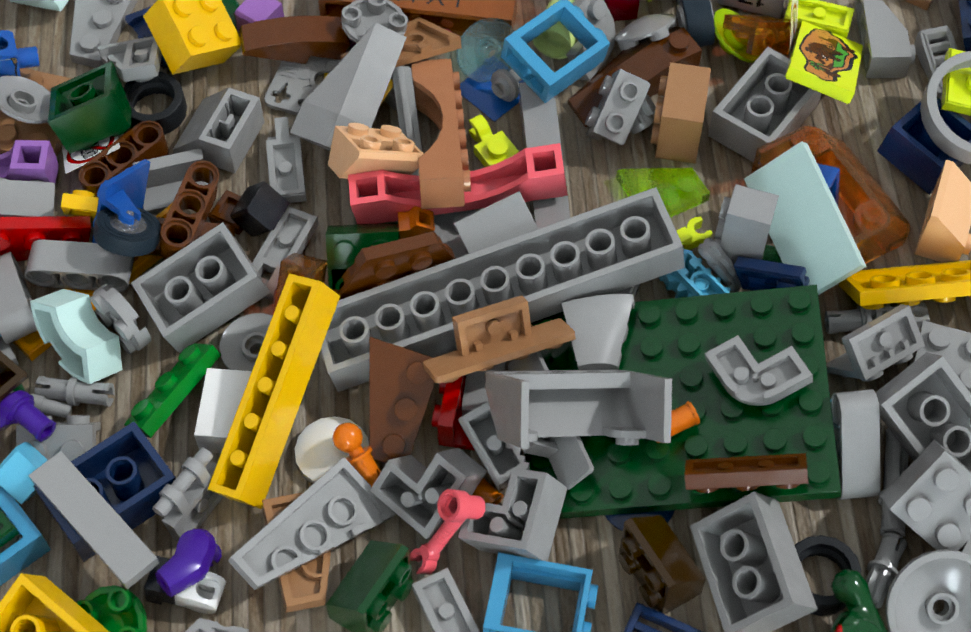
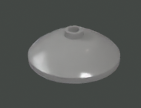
M935 550L924 553L908 562L894 578L887 594L885 614L889 632H971V555L956 550ZM937 600H943L944 609L939 613H935L933 610L934 603Z

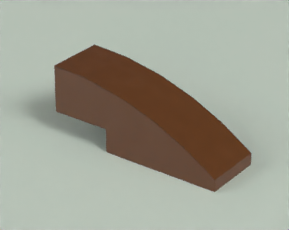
M306 15L279 17L244 24L239 29L243 56L306 64L310 56L342 60L341 55L347 51L350 45V39L342 29L341 17Z

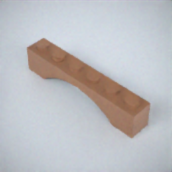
M451 59L413 62L411 65L417 110L427 115L440 130L437 140L430 149L418 158L421 209L464 207V192H471L468 150L466 149V132L464 129L459 71H452Z

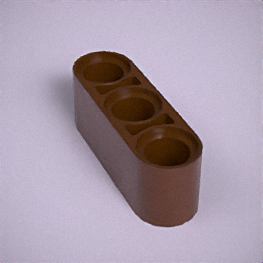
M143 121L82 166L78 173L82 189L94 193V197H97L98 189L104 181L132 167L134 162L168 155L169 150L163 128L155 121ZM120 144L118 150L107 154L114 145Z
M196 161L190 165L173 200L160 232L159 250L164 260L199 238L216 199L220 175L218 168L209 161ZM203 181L208 183V185H199L196 182ZM189 209L195 211L196 213L187 214L183 212V210ZM173 238H178L183 240L184 242L176 244L172 243L169 240Z

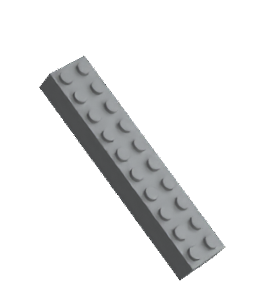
M657 187L349 296L338 301L321 347L328 374L338 392L370 381V337L427 356L437 357L457 350L452 322L453 316L522 295L528 301L530 321L532 323L563 312L562 302L590 296L613 294L685 268L683 244Z

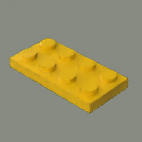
M971 260L860 270L840 282L839 287L859 306L870 310L881 309L884 307V304L888 303L915 306L920 304V300L933 299L941 303L953 302L956 300V297L969 296L971 298Z

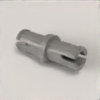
M39 376L36 380V384L43 385V388L35 387V394L45 396L46 399L66 401L67 404L72 406L86 403L110 407L114 400L113 398H108V395H115L113 383L94 382L87 384L73 376L69 380Z

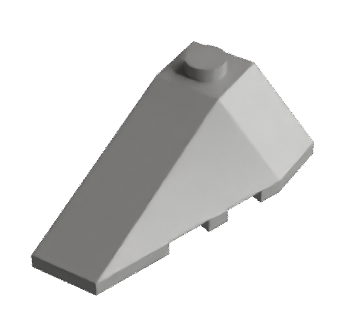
M375 23L302 102L289 133L330 151L335 126L361 123L371 128L407 37Z

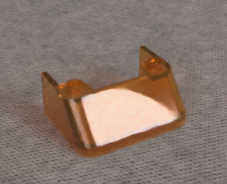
M804 126L757 148L751 174L801 141L808 143L818 164L840 168L839 196L854 213L853 223L860 234L853 237L865 264L902 246L906 242L910 232L909 221L842 140L817 127Z

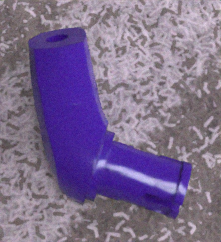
M14 391L0 401V431L12 424L19 423L35 436V439L42 442L53 434L56 423L34 406V397L25 391Z
M196 528L181 535L176 546L175 555L156 571L157 582L169 597H173L202 581L209 568L214 566L212 561L216 563L220 561L222 551L218 544H216L213 535L205 529Z

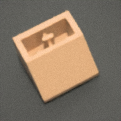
M349 123L348 126H335L328 166L339 178L348 179L350 174L376 170H387L412 175L419 168L418 158L424 153L415 146L414 141L408 139L401 132L402 130L396 126L382 125L380 129L369 128L361 123Z

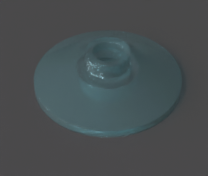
M497 18L482 19L469 26L461 36L462 48L456 51L457 62L461 71L470 79L478 82H490L492 74L499 69L509 71L511 67L500 56L504 39L515 32L514 29L505 21ZM492 50H496L494 55L488 58V54Z

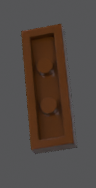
M806 453L686 460L685 464L686 490L695 489L700 493H711L719 488L733 487L740 491H751L759 486L776 485L781 489H792L800 484H808Z

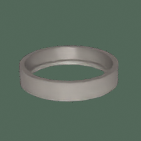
M971 51L950 57L935 70L922 94L920 109L922 122L932 141L952 158L971 165V143L951 131L943 121L937 105V90L942 78L952 71L971 68Z

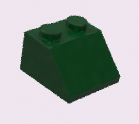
M112 61L51 88L48 123L69 154L78 150L90 149L98 141L109 136L117 137L131 127V107Z

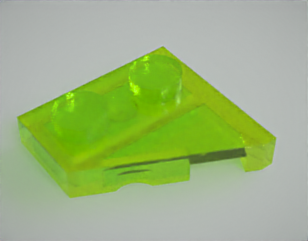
M632 168L617 170L616 179L628 197L657 187L670 218L709 201L710 192L693 168Z

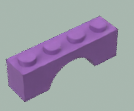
M15 140L13 147L9 151L0 154V178L20 181L41 180L52 182L56 185L59 163L50 141Z

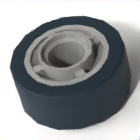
M676 0V14L679 27H684L699 47L714 44L715 26L711 1Z

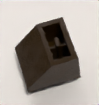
M662 515L634 517L624 521L618 559L628 575L634 574L641 585L639 587L640 593L649 607L655 606L658 612L667 614L702 593L706 579Z

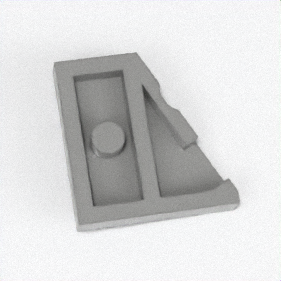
M153 36L102 45L97 48L101 60L105 64L112 61L119 77L124 82L134 80L136 82H146L159 74L162 53Z

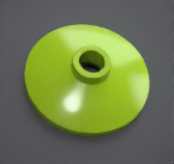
M721 8L714 13L715 34L719 39L721 48L726 53L733 54L742 61L754 63L765 50L762 39L756 29L743 16L733 10Z

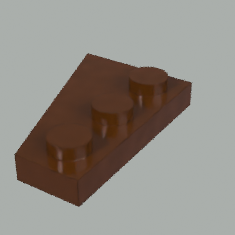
M370 337L371 455L374 459L387 463L390 459L411 455L435 383L424 370L423 361L434 357Z

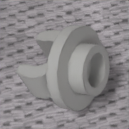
M499 69L492 74V90L502 100L507 102L513 101L519 95V82L522 79L513 69L509 72Z

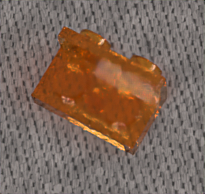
M725 15L723 28L734 30L735 37L748 39L746 54L761 55L767 47L782 55L789 54L791 21L766 15Z

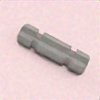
M706 238L704 243L698 246L699 254L703 259H706L707 264L722 279V283L731 289V292H739L742 286L733 266L734 263L726 253H723V249L712 238Z

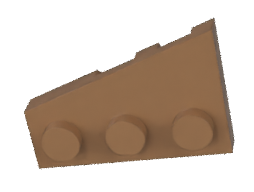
M418 17L408 22L404 34L407 38L395 68L462 48L461 38L457 34ZM348 52L342 54L341 58L343 59Z
M302 493L262 500L261 507L265 524L267 525ZM331 550L278 578L286 613L325 605Z

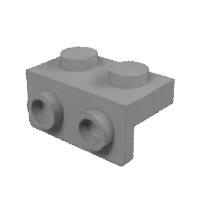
M622 69L613 73L612 76L607 75L598 93L603 95L598 108L595 106L591 108L585 121V125L589 126L586 136L597 141L605 138L618 145L625 144L650 88V83Z
M45 415L52 420V415ZM90 415L66 416V422H55L56 428L53 434L45 441L39 442L35 439V436L20 424L16 425V447L26 441L48 460L62 451L70 461H73L96 446V431L101 430V422H90Z

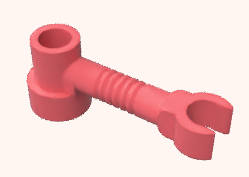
M447 489L441 493L437 509L440 517L444 520L443 524L428 543L422 544L420 548H416L410 553V561L423 560L422 566L416 574H432L437 567L441 550L466 519L478 520L484 515L485 502L482 497L469 495L466 491Z

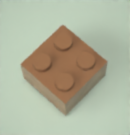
M670 62L668 76L661 75L651 143L657 144L655 158L696 164L711 68Z

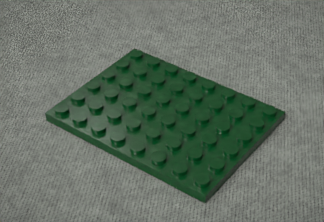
M817 284L635 302L627 324L629 329L627 338L621 348L622 358L619 370H629L672 379V410L689 401L698 413L700 424L672 436L671 443H657L654 440L642 438L639 439V445L624 446L616 445V438L608 436H580L594 466V471L570 490H567L559 519L724 507L752 492L774 498L779 502L841 498ZM564 312L532 322L531 327L557 318H561L566 323ZM737 335L758 364L792 346L812 373L813 382L769 405L754 406L744 404L733 398L726 391L707 363L705 353ZM571 341L564 343L559 348L540 351L549 370H579ZM525 453V459L529 463L530 470L548 473L558 480L549 458ZM806 453L808 484H800L796 488L781 489L776 485L759 486L751 491H740L733 487L719 488L711 493H700L695 489L686 490L685 464L686 460Z

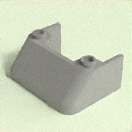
M613 369L485 372V390L497 438L506 443V448L529 449L530 442L538 441L539 437L608 436L616 438V445L624 446L639 445V439L642 438L661 443H671L672 379L629 370Z

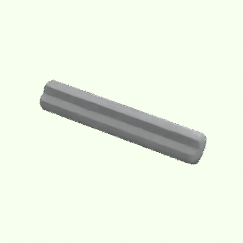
M398 66L392 74L398 125L402 130L401 132L408 139L414 141L415 146L423 152L412 70L409 66Z

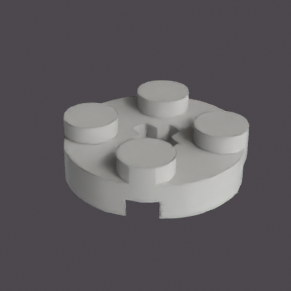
M104 284L93 292L90 300L96 307L94 312L97 318L106 328L112 326L119 335L121 347L128 354L133 353L135 350H141L151 342V336L146 326L139 331L136 326V319L139 318L138 314L115 288L111 287L108 289V284Z

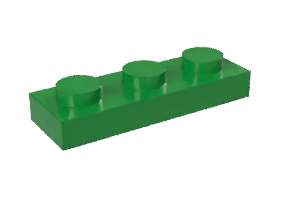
M194 343L186 347L180 353L177 364L158 378L155 383L156 388L151 394L133 407L131 417L124 426L126 427L135 421L143 434L151 438L206 374L207 368H211L219 359L221 353L211 344Z

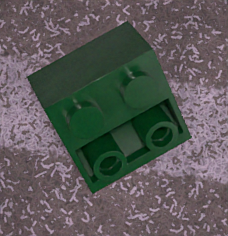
M398 223L328 226L325 235L329 288L340 290L343 287L344 281L342 276L354 264V259L362 248L399 240Z
M371 540L326 603L329 618L351 632H383L392 617L390 610L397 600L403 601L408 596L414 580H412L409 548L402 544Z

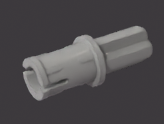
M888 532L883 534L874 560L869 561L867 565L869 573L866 582L876 609L882 606L891 582L899 573L897 567L907 547V541L904 538L900 540L899 545L897 544L900 535Z

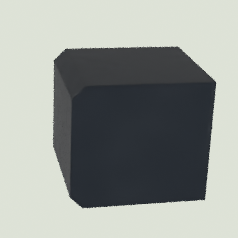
M265 181L246 188L232 210L230 217L249 235L257 236L274 230L290 203Z

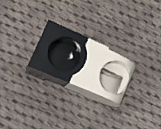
M156 555L159 564L149 572L144 586L146 601L162 605V602L170 603L204 614L216 613L226 584L224 578L208 571L202 581L173 597H169L158 584L156 571L170 559Z

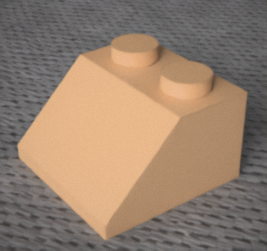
M950 160L945 161L930 197L914 254L942 263L959 261L962 254L969 255L971 250V234H969L971 226V182L957 165Z

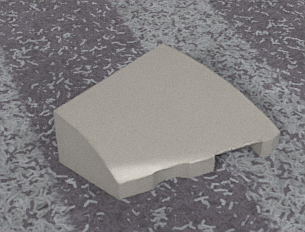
M633 294L597 295L562 302L566 323L575 331L576 339L571 342L578 369L619 370L622 358L621 348L627 338L629 330L627 324L630 312L635 306Z

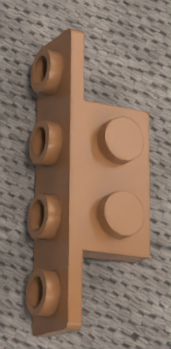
M521 295L453 316L452 322L457 350L423 361V366L435 383H450L459 379L460 376L476 371H488L495 365L510 360H522L527 358L529 354L544 349L559 348L564 343L576 339L575 331L561 318L531 327L528 301Z

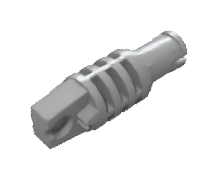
M888 303L884 304L883 308L875 310L864 309L858 306L857 309L825 311L824 322L827 334L855 331L898 307L899 304ZM925 303L910 306L918 328H920L923 320L930 321Z

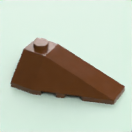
M684 27L668 29L670 35L658 41H651L650 37L638 40V45L623 50L568 100V105L582 124L587 127L585 121L593 106L598 108L603 95L598 93L607 75L612 76L619 69L648 81L650 88L647 94L649 97L658 94L661 75L668 76L670 62L699 66L702 49Z

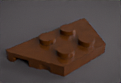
M434 231L362 248L354 259V264L342 276L344 281L343 287L340 290L333 289V291L340 295L339 300L448 262L456 259L453 250L447 244L442 243L441 238Z

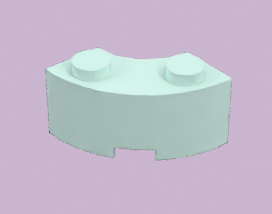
M61 289L30 301L34 322L44 344H52L55 351L62 358L58 364L70 375L84 383L92 384L122 370L119 336L110 332L99 321L92 308L88 294Z

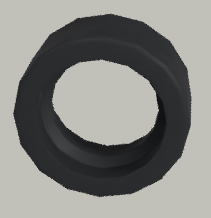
M159 72L158 76L149 81H128L123 87L131 107V129L143 121H155L161 125L165 135L178 128L186 117L187 104L180 82L172 75ZM165 94L173 98L170 106L159 113L142 114L134 110L137 102L148 95Z
M817 535L806 537L795 544L800 562L807 557L817 555L832 560L841 570H855L860 574L862 572L854 552L848 545L836 538ZM812 592L818 610L810 614L818 616L832 615L847 607L845 603L838 600L834 595L823 596Z

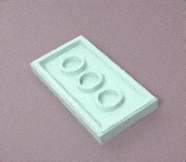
M801 141L744 178L749 188L779 195L769 235L782 263L805 267L807 271L805 276H808L810 280L808 285L817 284L818 295L867 267L808 143Z

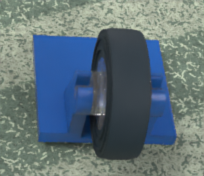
M144 159L101 184L97 192L99 200L97 214L93 221L94 234L92 243H97L100 247L111 253L128 257L147 255L157 248L160 241V222L154 215L143 210L150 161Z

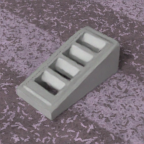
M948 25L921 30L917 33L914 42L916 55L928 80L931 79L937 67L944 62L948 49H957ZM942 80L938 86L937 97L942 96Z

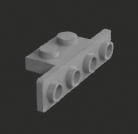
M540 351L529 354L525 359L513 360L508 365L509 371L549 370ZM580 436L539 437L538 441L530 442L529 449H522L524 453L549 458L558 481L566 486L567 490H570L594 471V466Z

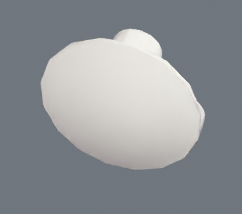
M333 416L320 418L309 424L298 436L294 450L296 464L305 480L316 482L343 457L347 458L349 456L348 453L342 452L335 447L332 437L336 427L340 424L350 422L357 425L350 419ZM357 425L363 435L362 448L369 446L368 437L362 428Z

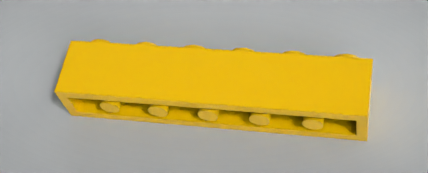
M288 274L208 490L228 499L262 509V500L266 499L340 295L321 281Z

